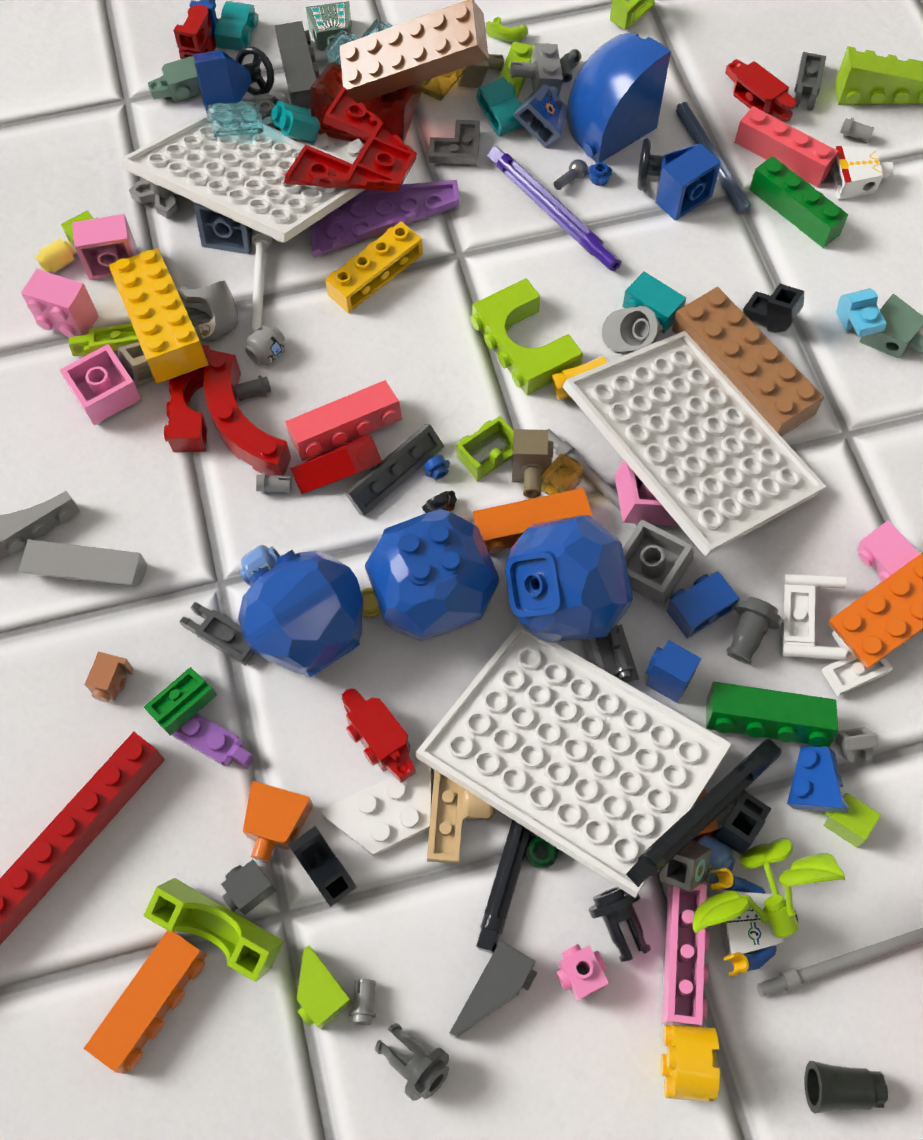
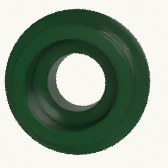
M539 836L533 838L528 843L526 857L533 867L546 869L555 863L558 856V849ZM544 848L548 853L547 857L539 858L536 855V850Z

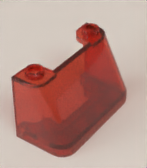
M330 62L310 87L311 116L319 120L320 128L318 134L326 133L328 137L352 142L358 138L323 123L325 113L343 87L341 64ZM422 82L399 89L397 94L387 93L362 102L369 112L374 113L384 123V128L392 136L394 134L398 135L403 143L405 142L421 95ZM359 138L362 144L366 143V140Z

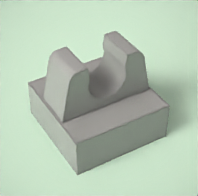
M866 727L838 731L836 743L841 746L844 758L850 763H854V754L859 749H861L862 758L867 761L872 759L873 747H878V738L876 733Z

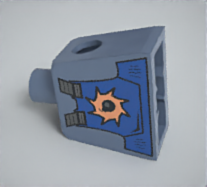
M543 84L525 99L513 116L544 147H547L562 136L568 109L559 98V90L554 86L548 87Z

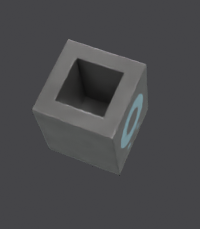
M690 842L661 870L660 881L691 892L707 880L712 849Z

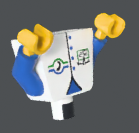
M727 868L711 870V874H716L719 879V883L711 884V888L713 890L725 889V891H720L719 893L737 891L740 897L748 895L762 910L765 907L764 901L773 896V894H766L762 887L733 875ZM750 906L741 916L720 923L725 951L723 960L731 961L734 966V971L728 973L730 977L760 969L775 956L776 947L783 943V937H775L769 923H762L759 915Z

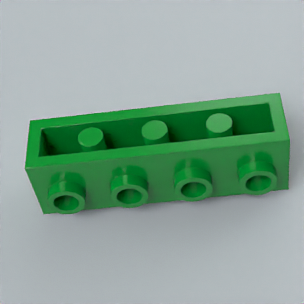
M773 156L755 168L749 188L751 192L822 248L840 236L848 214L842 208L835 205L821 192L817 191Z
M713 681L707 696L706 729L717 730L721 733L744 734L753 738L764 737L777 739L782 742H798L810 744L814 747H830L838 732L836 699Z

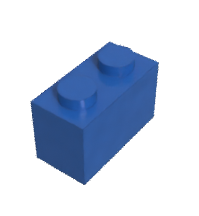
M719 571L710 576L705 574L699 577L693 583L694 586L686 591L684 588L679 589L669 598L670 602L666 612L687 639L733 611L740 599Z
M668 640L663 649L657 647L649 661L650 664L645 672L649 675L646 686L678 703L692 680L702 658Z

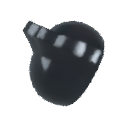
M445 491L434 496L423 505V511L428 513L439 509L449 512L454 510L457 501L455 492Z

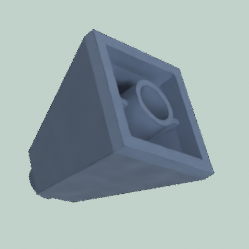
M194 203L202 247L250 254L252 228L235 222L231 218L216 213L205 206Z

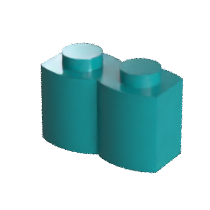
M232 1L225 2L221 18L217 21L214 31L217 47L240 51L251 44L252 32L254 28H257L259 21L254 5Z
M504 77L478 87L476 95L480 108L488 117L494 132L499 137L523 126L513 116L522 102L520 103L515 97L516 93L512 83H508Z
M277 101V104L272 109L271 119L274 125L281 129L282 134L287 137L315 143L320 128L319 120L311 116L307 108Z

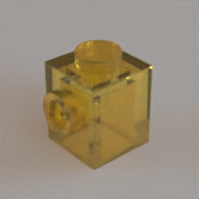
M560 453L542 474L541 491L551 495L575 490L582 481L584 467L576 459Z

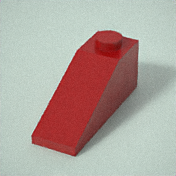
M364 435L291 467L290 470L300 493L303 494L382 463V459L372 436Z

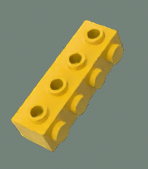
M400 221L394 227L389 228L376 241L369 243L359 254L352 256L338 270L329 274L325 279L328 296L346 312L350 313L423 255L422 238Z

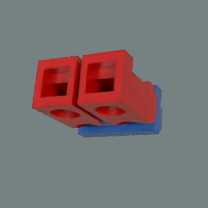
M191 0L185 23L183 25L177 24L173 31L177 47L179 48L180 59L191 57L193 54L215 51L214 31L219 20L216 17L215 0Z

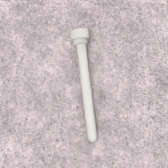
M252 229L251 240L256 247L251 334L262 326L266 249L272 243V237Z

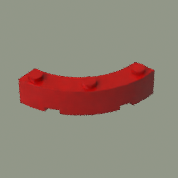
M210 349L207 356L208 366H205L203 386L207 406L220 438L239 460L241 458L244 462L251 465L255 471L259 473L266 472V475L285 476L291 460L287 441L263 432L243 415L236 403L237 392L235 384H238L241 375L236 355Z

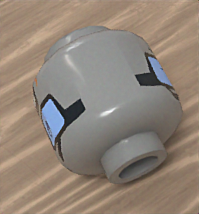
M263 325L246 339L247 347L245 351L249 358L257 365H270L285 352V345L283 343L285 337L278 328L274 327L272 329L269 326Z

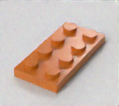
M923 552L828 621V624L867 670L923 630Z

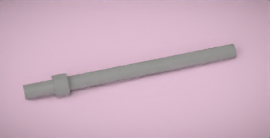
M547 429L548 441H553L555 453L563 461L567 460L621 511L618 493L574 452L575 448L567 441L563 442L554 432Z
M923 928L799 970L791 968L782 971L780 976L758 983V992L761 997L782 990L790 992L801 988L802 983L923 943Z

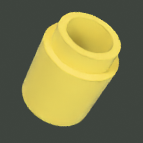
M59 238L40 249V253L35 255L36 260L44 271L55 273L74 262L73 255L76 252L68 240L63 242Z

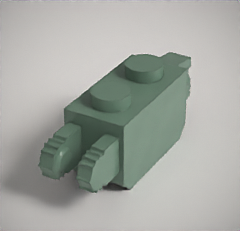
M193 56L164 64L162 67L163 76L148 82L153 99L171 97L173 103L201 95Z

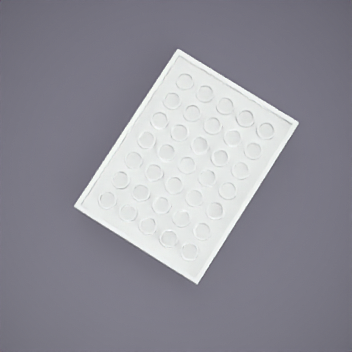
M231 110L211 114L206 113L120 158L121 168L133 173L135 176H140L155 185L172 191L174 194H179L192 200L194 203L205 206L216 213H220L235 222L244 224L283 243L365 190L285 184V175L305 144L351 164L353 162L302 140L284 136L281 131Z
M686 331L571 377L563 385L564 390L705 557L819 495L826 488V485Z
M519 623L416 751V758L636 898L647 879L637 887L626 875L627 872L638 862V857L695 805L728 753L731 743L558 643L547 642L535 637L527 628Z

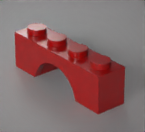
M201 345L207 359L210 347L209 345ZM205 367L169 380L171 402H167L166 405L169 422L168 425L164 426V439L166 442H169L173 452H206L208 427L203 414L189 408V401L192 395L199 388L203 387Z

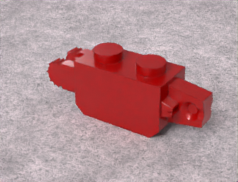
M735 59L727 65L725 74L735 83L733 88V96L748 108L751 109L754 106L769 115L772 114L782 122L791 120L793 116V111L791 110H794L797 102L788 93L789 87L755 61L747 65Z
M345 689L344 693L341 694V698L347 712L346 717L349 724L346 730L355 743L360 741L366 748L363 750V753L372 766L377 764L383 772L388 770L400 783L414 775L416 770L409 757L410 744L408 742V734L381 699L371 697L366 701L356 689Z

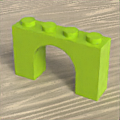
M527 278L473 303L471 322L477 331L480 330L484 335L488 348L494 349L497 353L501 366L510 371L516 387H521L525 394L529 395L553 383V374L581 365L583 352L569 334L538 348L522 347L509 338L507 331L514 324L539 312L540 295Z

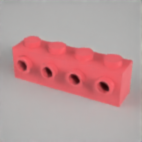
M754 106L740 120L734 142L766 160L771 156L775 157L799 177L816 187H819L831 173L838 154V150Z
M384 380L287 420L285 423L292 444L301 460L305 461L378 429L392 425L402 420V414L398 398L387 381Z

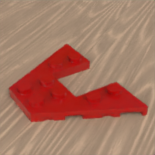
M342 87L325 113L323 123L366 140L357 158L351 164L305 144L286 173L284 183L291 185L399 191L416 160L417 153L410 146L405 145L398 135L394 134L392 136L384 128V123L374 113L369 112L362 102H355L347 94V89Z

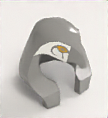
M219 281L204 288L188 289L185 284L179 288L180 298L187 309L201 311L211 318L208 322H199L195 329L200 341L220 338L230 333L238 325L237 308L226 281Z

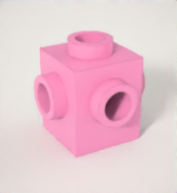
M577 944L561 953L564 959L559 961L558 967L560 970L556 972V975L564 991L571 990L576 1002L605 988L609 984L603 972L607 969L601 954L598 951L593 952L590 945L581 949L580 945ZM576 967L584 968L586 975L579 974Z

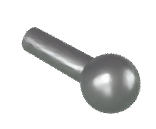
M580 159L574 160L569 166V171L554 181L555 189L560 190L575 178L585 177L588 173L587 164Z

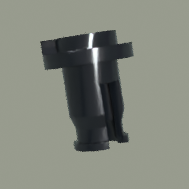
M614 887L596 895L593 898L595 904L588 910L592 918L602 916L613 943L619 949L621 954L619 956L620 961L625 962L632 960L633 957L618 923L626 920L639 952L642 951L645 954L651 948L644 940L642 926L632 905L640 899L639 894L634 898L619 887Z

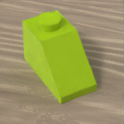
M308 945L303 949L297 1001L302 1007L297 1012L309 1027L315 1024L319 1029H322L353 1002L314 950Z

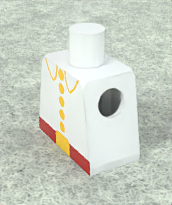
M835 146L834 148L838 150V154L832 167L831 175L838 200L875 193L882 178L892 177L893 163L880 162L877 151L874 148Z

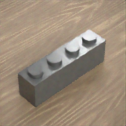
M302 21L275 25L291 104L307 109L320 107V96L324 95L321 80H316L320 78L317 63L312 64L316 60L313 47H308L312 45L309 30L304 31Z

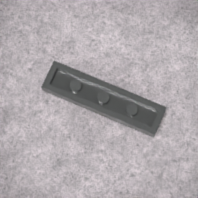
M424 424L382 460V463L375 466L348 489L345 495L358 513L365 516L444 447V444L432 426Z

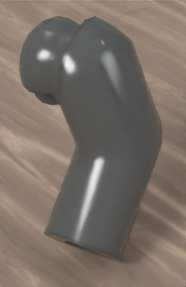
M572 49L570 53L565 54L560 59L563 76L562 82L566 83L572 80L571 70L579 64L582 58L580 51L577 49Z

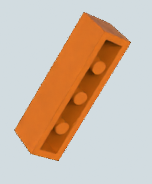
M584 488L473 511V524L479 528L488 552L496 554L506 548H511L526 529L533 524L582 515H589L593 518Z
M167 930L83 1049L115 1073L125 1074L127 1070H133L143 1056L141 1050L149 1039L153 1040L163 1028L164 1021L162 1019L169 1009H175L185 995L183 989L189 980L196 979L205 966L203 960L207 954L177 933Z

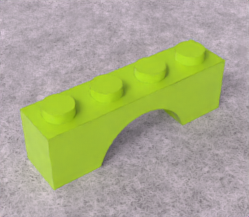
M176 878L156 887L144 913V917L169 932L191 933L212 942L226 955L227 966L254 982H257L272 969L284 943L282 939Z

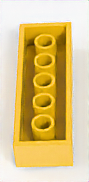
M159 249L145 250L138 255L122 258L108 264L156 384L208 366L200 340Z

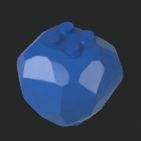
M442 509L428 512L385 528L365 563V570L385 624L397 633L420 641L448 634L481 620L499 584V576L479 528L452 512Z
M589 515L533 524L526 529L510 549L505 566L509 607L513 616L535 637L547 642L605 637L626 614L632 604V588L622 543L612 532Z
M292 549L275 561L277 565L275 568L269 571L268 567L265 566L249 577L251 581L250 588L242 597L238 620L244 641L258 656L265 661L309 678L360 645L363 597L358 579L350 567L332 556L319 551L295 554Z

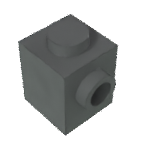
M253 859L243 867L239 865L233 868L225 876L227 880L221 883L226 891L222 896L224 901L233 912L239 909L244 915L277 891Z

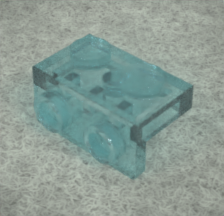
M257 101L208 105L207 122L211 123L214 137L263 133L264 126Z

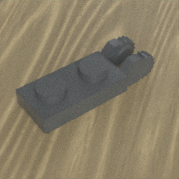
M807 52L802 53L794 92H796L794 99L797 102L795 107L798 108L801 103V95L806 94L810 95L807 109L813 110L821 87L826 56Z
M194 602L190 608L196 615L204 618V622L200 626L190 618L183 617L179 621L180 624L197 635L198 638L246 666L255 652L244 641L240 625L217 611H211Z

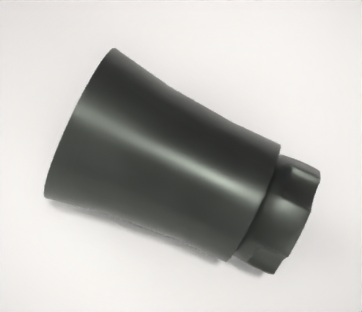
M809 1061L806 1066L804 1076L805 1095L808 1106L814 1114L834 1110L884 1108L885 1102L888 1100V1088L884 1075L880 1071H869L866 1068L833 1066L815 1061Z

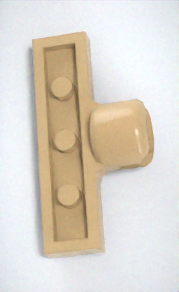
M434 770L427 862L459 864L462 825L464 821L468 819L491 820L495 814V808Z

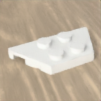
M420 762L414 765L416 773L402 783L394 776H391L320 810L322 816L342 830L350 839L360 844L372 856L383 853L429 830L432 768L424 762Z

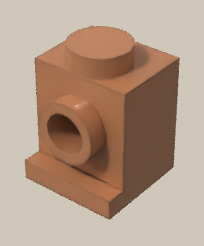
M98 651L84 685L90 690L93 698L108 703L110 699L116 700L118 692H121L125 687L126 673L132 674L134 668L125 658Z

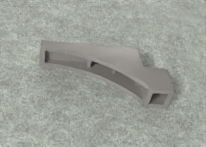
M67 491L33 507L0 515V561L12 553L21 551L28 539L35 540L45 536L51 529L61 523L68 522L74 515L81 512Z

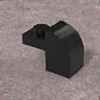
M780 283L771 296L755 291L743 308V313L748 318L766 323L767 331L784 332L791 326L804 306V291Z
M744 790L714 837L743 856L765 824V819L771 808Z
M316 826L288 845L330 907L357 888Z

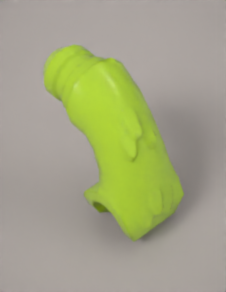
M501 17L494 18L493 22H486L488 36L506 42H520L529 32L528 27L523 24L519 27H506L502 25Z

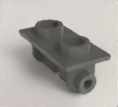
M622 624L616 625L607 636L595 638L606 672L625 683L639 680Z

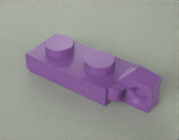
M198 713L172 734L177 740L221 765L230 766L232 761L248 769L254 760L251 756L252 754L242 748L244 741L239 739L237 735Z

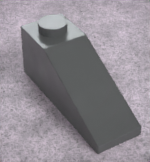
M500 940L449 1032L450 1035L454 1038L459 1037L518 996L522 988L528 991L537 975V972L532 970L536 961Z

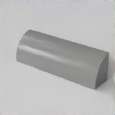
M28 539L18 571L25 574L137 587L144 578L147 562L141 553Z

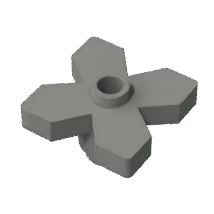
M137 181L129 189L131 198L141 204L155 201L157 213L168 219L178 210L175 198L183 197L150 181Z

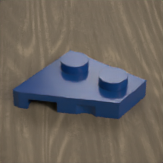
M801 746L787 804L793 809L848 813L849 806L843 799L841 791L843 783L841 775L837 772L838 763L833 750L829 747Z

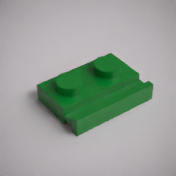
M190 667L147 703L144 708L171 736L215 698L217 693Z

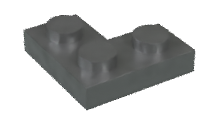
M456 120L455 138L430 137L429 163L477 165L480 121Z

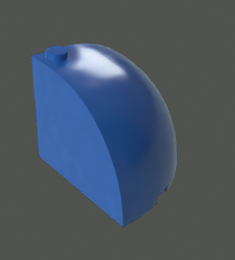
M638 33L620 34L600 46L588 58L577 74L568 99L567 124L574 140L584 150L585 154L595 162H603L657 128L671 51L661 43L650 37L643 39L639 37Z

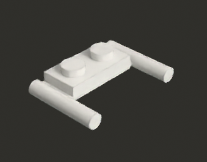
M785 574L783 656L846 660V648L814 646L815 587L845 589L846 577Z

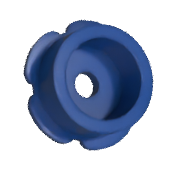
M597 162L591 165L588 169L590 181L597 186L607 184L612 175L611 167L607 166L604 162Z
M443 455L430 458L424 464L426 469L425 475L430 478L433 477L435 480L443 478L449 472L450 461L445 460Z

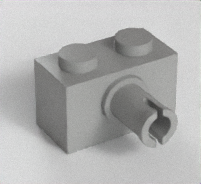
M534 43L530 62L511 61L510 77L531 78L533 92L545 84L548 87H556L560 94L563 76L558 44Z

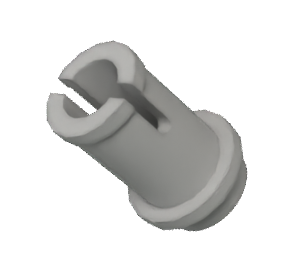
M852 117L851 119L846 118L840 130V133L844 134L843 137L848 135L868 143L874 127L853 121L854 118Z
M263 472L262 475L256 476V491H261L262 494L266 492L291 493V475H266V472Z
M370 979L355 980L353 1010L349 1011V1016H352V1023L360 1025L372 1024V1018L376 1017V1013L373 1012L376 981Z

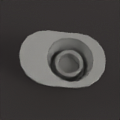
M638 306L619 309L612 312L606 318L602 327V337L607 347L613 351H635L653 344L657 340L660 331L663 330V326L659 324L653 310L648 307Z

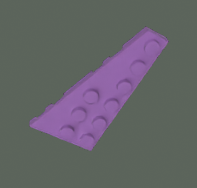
M457 180L403 184L399 191L365 189L310 226L313 258L383 234L400 221L408 225L458 207L459 193Z

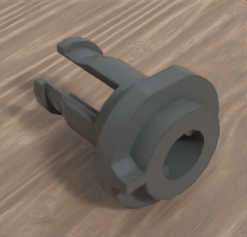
M748 597L747 601L739 600L734 609L741 617L733 635L732 644L726 650L728 652L727 655L731 658L750 665L752 663L751 658L759 648L768 629H779L782 623V618L777 614L778 609L754 597Z
M395 1023L388 1030L412 1051L414 1056L406 1064L381 1040L377 1041L375 1051L378 1054H383L389 1064L407 1080L405 1094L412 1101H416L421 1097L428 1099L436 1093L448 1076L450 1070L447 1066L449 1055L442 1048H437L430 1053L414 1037L405 1034L398 1023Z

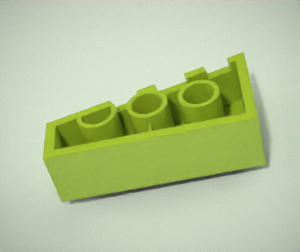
M847 46L835 81L838 105L923 104V61L914 59L902 61L898 60L895 55L888 54L887 57L876 55L875 51L866 50L865 52L856 51L855 47Z

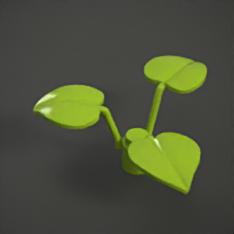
M779 838L770 842V844L764 843L754 846L740 857V863L742 867L747 869L764 865L773 896L764 901L765 907L763 910L748 895L740 897L737 891L722 892L707 898L699 905L693 917V930L697 934L706 927L735 919L744 914L750 906L759 915L762 923H769L775 937L790 936L799 929V924L795 917L796 912L793 907L791 886L845 880L844 873L835 857L831 854L818 853L800 858L792 863L791 869L785 870L779 877L780 884L785 886L786 899H784L779 894L770 863L783 861L791 855L793 851L791 841L788 838Z

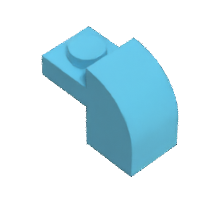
M868 288L840 296L836 313L845 332L855 329L858 337L885 331L887 323L877 306L878 295L873 289Z

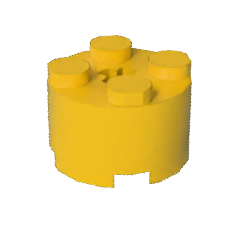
M664 1025L663 1043L664 1046H668L667 1054H661V1076H665V1098L707 1102L717 1099L720 1068H716V1053L714 1050H719L716 1029Z

